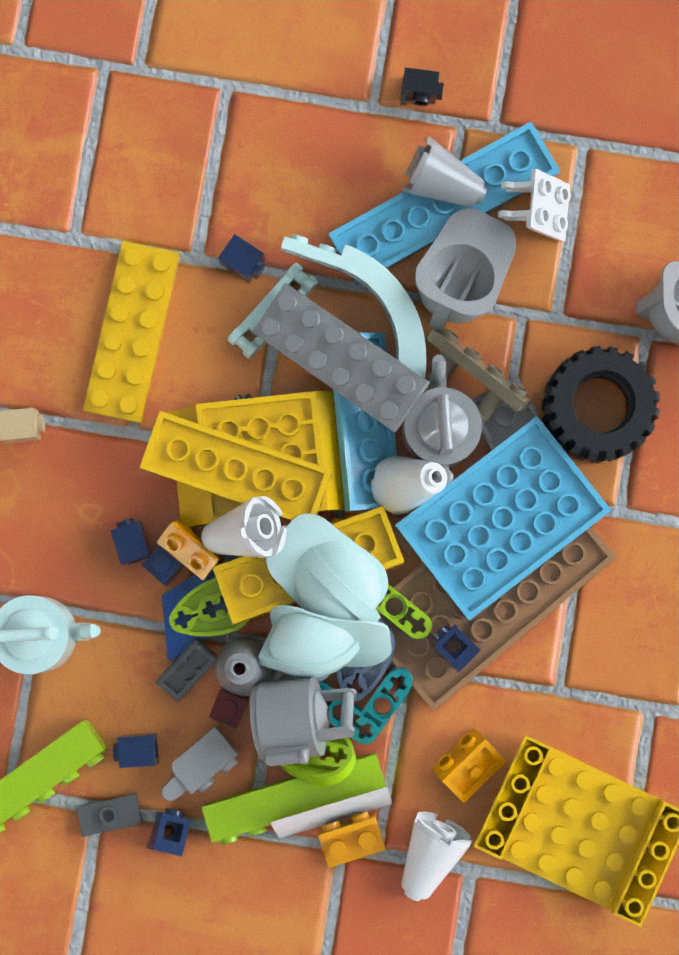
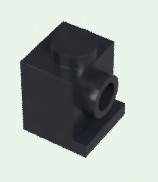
M405 67L400 105L406 106V100H410L413 104L419 106H427L429 103L435 104L436 100H442L444 83L438 82L440 72Z

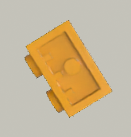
M178 519L166 528L156 542L201 580H204L213 570L212 567L217 566L223 558L221 554H213L205 548L202 539L190 527L184 525Z
M473 728L469 733L464 734L455 747L440 757L432 771L465 803L507 761Z
M368 811L352 815L351 821L340 824L339 820L322 825L323 830L318 831L317 834L328 868L386 850L376 815H369Z

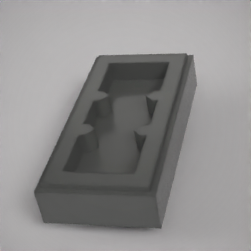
M196 637L157 678L155 683L178 702L218 660V657Z
M137 793L77 807L83 837L143 823Z

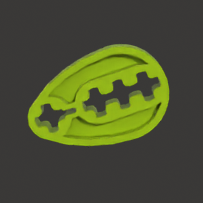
M216 577L191 590L180 600L169 617L170 626L176 632L203 637L224 635L238 631L250 620L233 626L229 613H226L224 609L217 610L215 618H212L210 614H204L203 610L207 608V602L211 601L213 605L222 602L221 597L223 595ZM181 611L185 615L198 613V616L191 618L187 622V628L177 625L175 622L179 618V612Z
M349 738L329 740L326 742V750L323 756L311 757L307 764L296 763L279 766L293 777L318 786H330L343 781L350 775L356 763V754Z

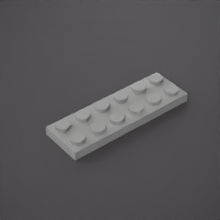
M284 283L252 331L393 432H397L430 383L287 283Z

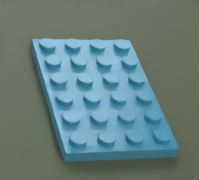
M536 416L446 485L442 491L398 522L395 527L466 619L470 621L612 510L538 416Z

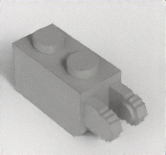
M218 725L173 762L172 772L176 776L162 788L163 799L165 798L169 802L171 800L174 801V799L176 800L187 790L192 794L198 789L202 794L215 783L211 777L220 770L225 774L238 763L235 757L240 752Z

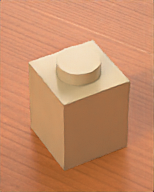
M35 408L0 411V441L12 444L41 440V432H45V421L43 415H39L38 410Z

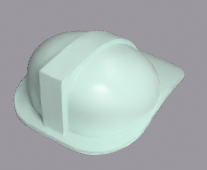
M301 514L295 517L286 526V539L282 550L278 554L266 558V564L271 576L304 610L342 620L377 622L381 617L376 607L384 599L388 589V577L382 564L325 518L315 514Z
M279 605L270 612L272 629L258 658L261 666L281 671L292 677H323L340 670L344 666L367 667L386 660L392 650L390 631L387 625L380 622L330 618L298 607Z

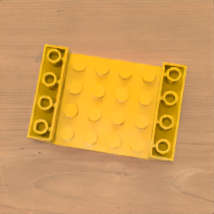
M311 391L201 403L169 411L171 415L331 469L332 472L318 512L345 510L333 391ZM177 481L180 519L188 527L206 526L242 504Z
M524 735L474 843V847L500 860L503 858L610 910L614 915L642 927L679 845V808L553 747Z

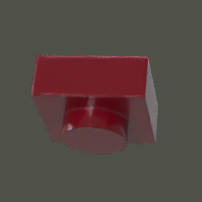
M220 689L209 717L237 728L248 700Z

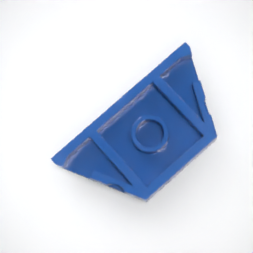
M214 570L204 580L193 575L162 595L167 657L170 661L178 657L196 637L200 641L208 638L176 632L170 626L169 617L180 600L191 590L216 577ZM221 597L222 602L217 605H213L211 601L207 602V608L203 610L204 614H210L212 618H215L217 610L224 609L226 613H229L224 598ZM181 611L179 612V618L175 622L177 625L187 628V622L191 618L198 616V613L185 615Z

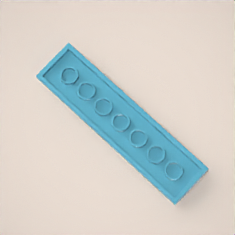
M531 121L460 160L485 181L483 187L487 188V191L480 204L475 203L473 207H467L402 192L328 233V237L339 255H341L346 244L364 252L382 264L386 269H389L432 245L447 220L457 211L464 208H474L488 214L526 193L506 192V189L501 190L502 182L530 181L532 169H537L555 177L560 173V169ZM352 278L356 286L361 284L360 282Z

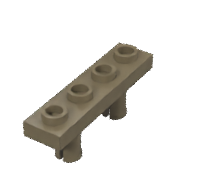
M445 328L442 332L433 329L426 338L442 351L446 361L447 380L456 367L461 366L487 387V394L477 406L482 420L489 421L502 402H506L516 411H524L531 404L532 400L526 396L528 392L522 386L515 382L510 384L503 378L505 375L503 371L492 364L486 365L480 360L482 355L470 346H467V348L462 346L458 342L460 338L449 329Z

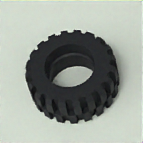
M601 346L591 347L587 351L582 349L574 353L569 359L564 360L551 375L543 392L545 393L541 410H544L545 413L543 422L545 426L549 427L551 434L562 445L561 447L566 453H573L575 455L574 458L581 461L588 459L591 460V463L611 462L628 455L645 442L647 436L653 432L655 428L654 421L659 418L660 409L656 407L657 402L660 401L659 391H654L653 385L656 384L653 375L648 377L644 371L647 366L642 361L639 364L633 361V354L627 351L624 354L618 353V348L611 346L607 349H601ZM592 378H602L614 383L622 391L627 403V414L623 422L616 429L609 432H595L585 427L578 420L573 409V397L577 388L583 382Z

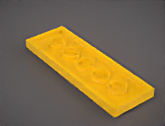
M122 241L83 407L84 412L142 424L180 260V253Z
M159 411L139 467L140 469L239 503H244L253 497L266 496L273 500L280 508L283 516L279 517L291 521L301 514L317 515L332 472L331 469L162 411Z
M384 506L332 524L373 555L385 570L404 564L403 556ZM243 556L212 567L233 626L270 613L276 606H289L296 603L271 576L266 564V558Z

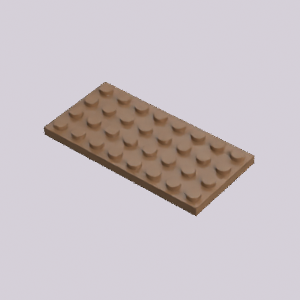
M590 527L470 621L466 619L425 564L422 563L393 588L430 618L432 628L425 638L414 639L378 611L381 619L390 626L395 636L396 646L392 662L396 667H404L411 672L413 677L412 686L434 711L612 562L616 556ZM390 598L385 605L386 611L393 616L399 615L403 610L402 601L398 598ZM408 607L406 615L399 619L398 622L404 625L405 620H407L413 626L411 629L412 633L415 634L417 631L423 633L426 629L423 626L425 620L423 618L419 620L412 618L410 614L414 610ZM444 625L448 628L456 625L481 650L460 672H457L432 647L436 643L432 637ZM452 640L448 643L449 651L456 652L458 650L459 644L457 641Z

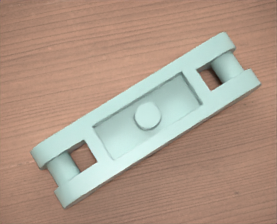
M297 262L290 267L284 277L227 338L230 344L233 346L237 345L243 350L242 354L247 359H251L266 341L254 334L256 338L250 342L245 335L249 330L251 332L254 330L284 283L291 285L295 280L301 285L298 291L306 297L317 286L319 281L313 276L308 277Z

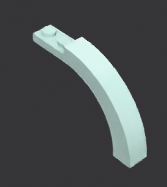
M292 234L291 238L285 236L280 251L345 273L360 282L375 296L390 321L395 340L396 359L425 378L426 344L423 328L416 308L400 282L382 264L356 248L345 244L341 255L336 254L337 249L331 246L320 244L318 248L309 245V240L296 234Z

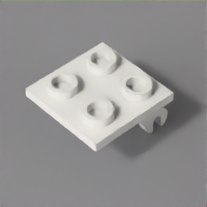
M537 169L531 170L530 181H506L501 183V190L506 189V192L531 193L530 210L499 211L498 218H503L505 221H526V228L559 242L565 241L566 229L568 227L567 213L570 200V184Z

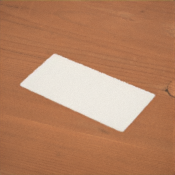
M384 787L273 821L271 825L278 838H283L332 821L351 817L360 812L391 805L392 800L388 788Z

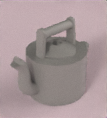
M438 354L432 360L429 390L420 396L405 418L402 436L405 447L413 458L435 462L444 468L447 475L446 484H449L453 480V473L449 468L463 462L476 448L482 432V421L478 408L467 395L456 389L447 388L446 361L442 355Z
M285 674L278 681L262 682L259 685H254L250 698V721L254 745L260 759L265 760L268 766L296 763L307 764L309 757L324 755L327 741L354 736L353 709L357 691L353 688L321 690L319 682L325 680L329 675L318 678H297ZM342 700L340 727L329 728L330 711L325 701Z

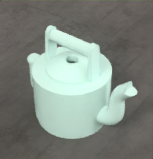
M29 595L17 597L0 608V662L6 668L20 674H37L52 671L68 660L75 648L76 642L95 638L100 634L101 630L95 624L75 623L70 611L55 599Z

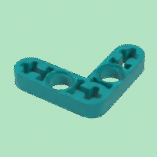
M396 667L390 670L363 709L354 703L353 716L354 714L358 715L356 722L362 726L366 723L370 724V732L372 734L368 732L365 735L360 734L361 727L354 722L355 732L354 736L351 737L352 739L361 744H369L376 739L411 689L413 677L408 669ZM400 675L404 676L403 683L406 687L400 685L394 695L389 693L394 684V679L391 677L398 678ZM324 681L319 682L321 690L334 689ZM378 698L387 699L390 703V710L386 713L378 712L374 707V701ZM342 700L332 701L328 706L330 723L335 727H340L341 719L334 716L333 707L342 704Z

